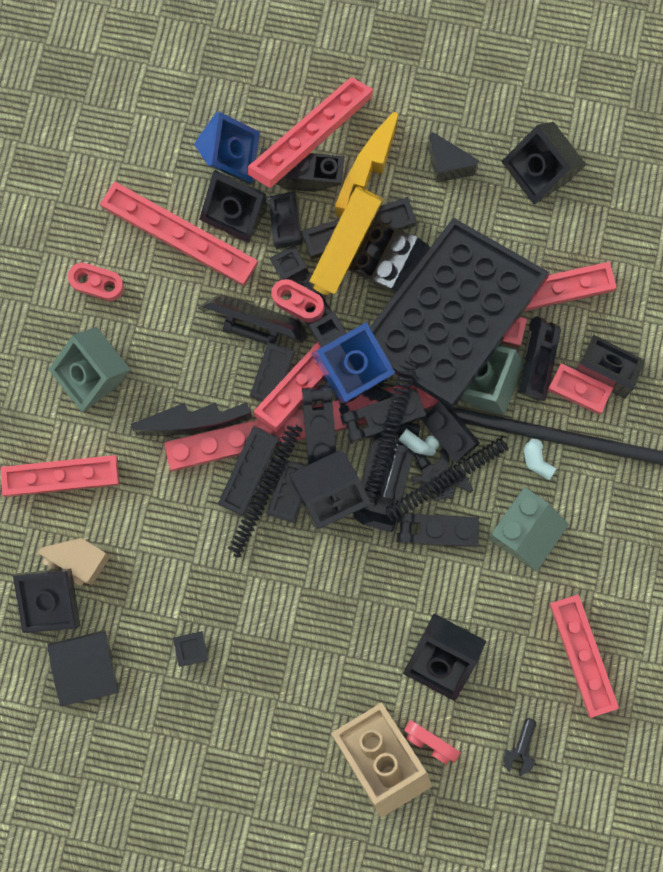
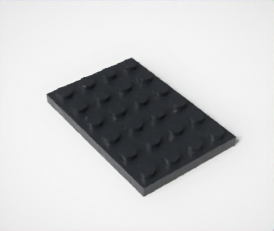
M453 218L370 326V329L396 375L409 378L400 374L399 371L412 372L400 366L413 367L404 363L405 360L414 363L418 369L414 370L416 375L413 376L415 380L411 381L412 384L453 409L546 282L549 272Z

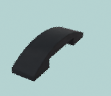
M295 245L270 257V261L280 280H292L317 293L323 299L325 312L322 318L313 323L305 322L320 347L322 348L346 334L335 312H332L323 295L313 288L315 284L309 282L311 275ZM309 307L307 308L306 312L311 313L315 311L316 308Z

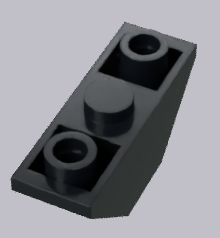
M261 148L260 156L267 150L266 148ZM309 153L282 177L276 185L289 190L309 192L342 185L345 156Z

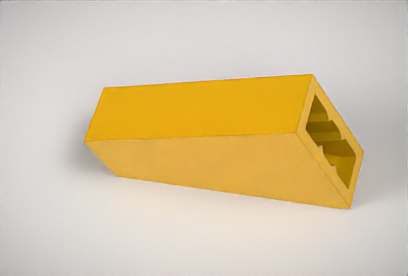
M360 186L355 188L309 281L315 284L313 288L316 291L327 296L330 292L336 294L384 201L383 198Z

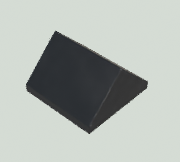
M215 170L211 177L199 220L249 243L268 208L266 193Z
M593 335L576 370L613 387L612 393L626 399L636 385L645 360Z

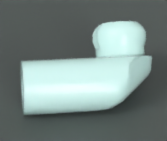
M408 429L398 439V441L414 453L433 456L437 453L435 450L440 446L439 441L433 436H428L423 441Z
M531 439L524 447L526 466L538 475L550 480L556 468L543 461L542 442L538 439Z

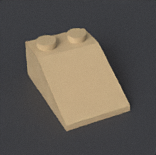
M382 702L331 733L380 818H383L432 787L426 770Z

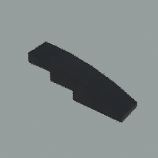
M216 402L190 413L186 404L183 403L131 424V427L136 435L176 436L217 430L253 419L247 402L221 413Z

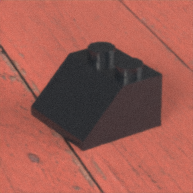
M554 122L538 124L501 161L533 204H537L568 183L587 165Z
M433 613L402 674L456 701L480 658L486 640Z

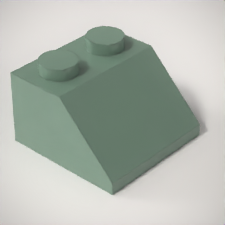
M98 327L72 335L49 368V371L81 412L88 410L117 388L131 370Z
M498 346L460 399L478 409L505 415L524 365L517 350Z
M524 487L488 539L537 572L569 524L549 503Z

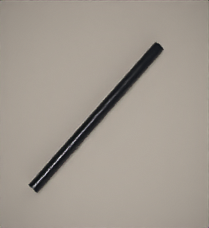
M456 407L452 409L464 424L663 466V451Z

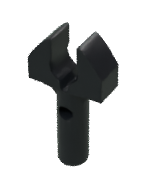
M525 719L517 747L511 751L505 749L503 762L508 772L511 770L512 761L519 754H521L523 764L518 775L522 776L533 768L535 760L530 758L528 749L537 724L534 719Z

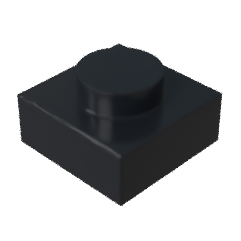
M203 631L173 637L179 667L209 661Z

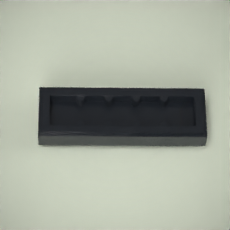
M254 425L218 505L241 516L246 515V510L249 509L248 505L251 504V499L254 498L253 494L256 493V489L259 487L258 484L264 476L263 473H265L281 437Z

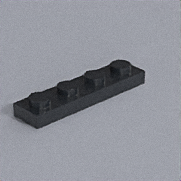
M408 197L381 205L374 219L399 230H405L417 225ZM340 219L302 231L311 260L322 256Z

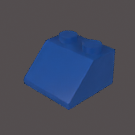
M367 322L311 353L327 382L331 385V389L339 403L347 402L395 374Z

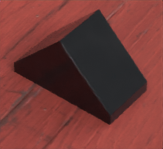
M432 132L430 134L428 149L436 183L475 175L479 160L436 133Z

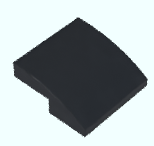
M106 630L47 645L60 707L119 692L112 663L113 656Z

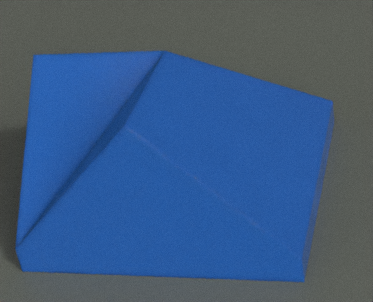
M220 111L216 112L195 141V147L209 166L247 184H253L254 178L248 175V166L256 160L260 132Z

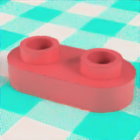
M77 263L69 270L68 281L77 292L105 301L117 300L123 294V281L113 271L87 263ZM82 276H88L87 282H79ZM113 284L115 288L112 291H106V286Z
M288 279L280 280L273 286L271 291L273 302L283 311L307 323H313L324 315V302L317 293ZM286 294L291 295V298L288 300L282 299ZM309 307L316 308L315 311L311 313L306 312L307 308Z
M411 720L404 729V731L409 733L406 737L408 741L419 748L426 744L434 750L432 756L446 765L449 760L455 763L461 754L460 751Z

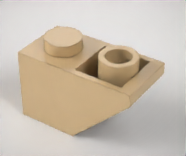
M82 538L42 547L38 551L40 555L45 557L42 563L53 570H58L60 567L63 569L71 568L73 582L79 586H82L84 582L92 586L111 557Z

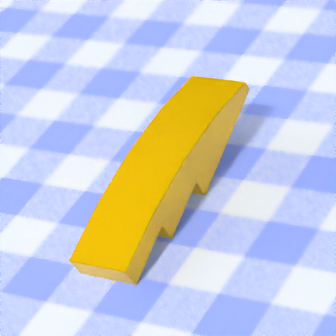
M393 112L382 123L357 156L335 204V216H342L356 187L360 186L367 189L372 171L383 174L397 129L399 113Z

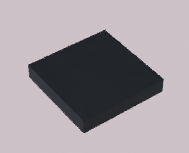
M71 568L17 573L13 575L22 633L75 629L81 626Z

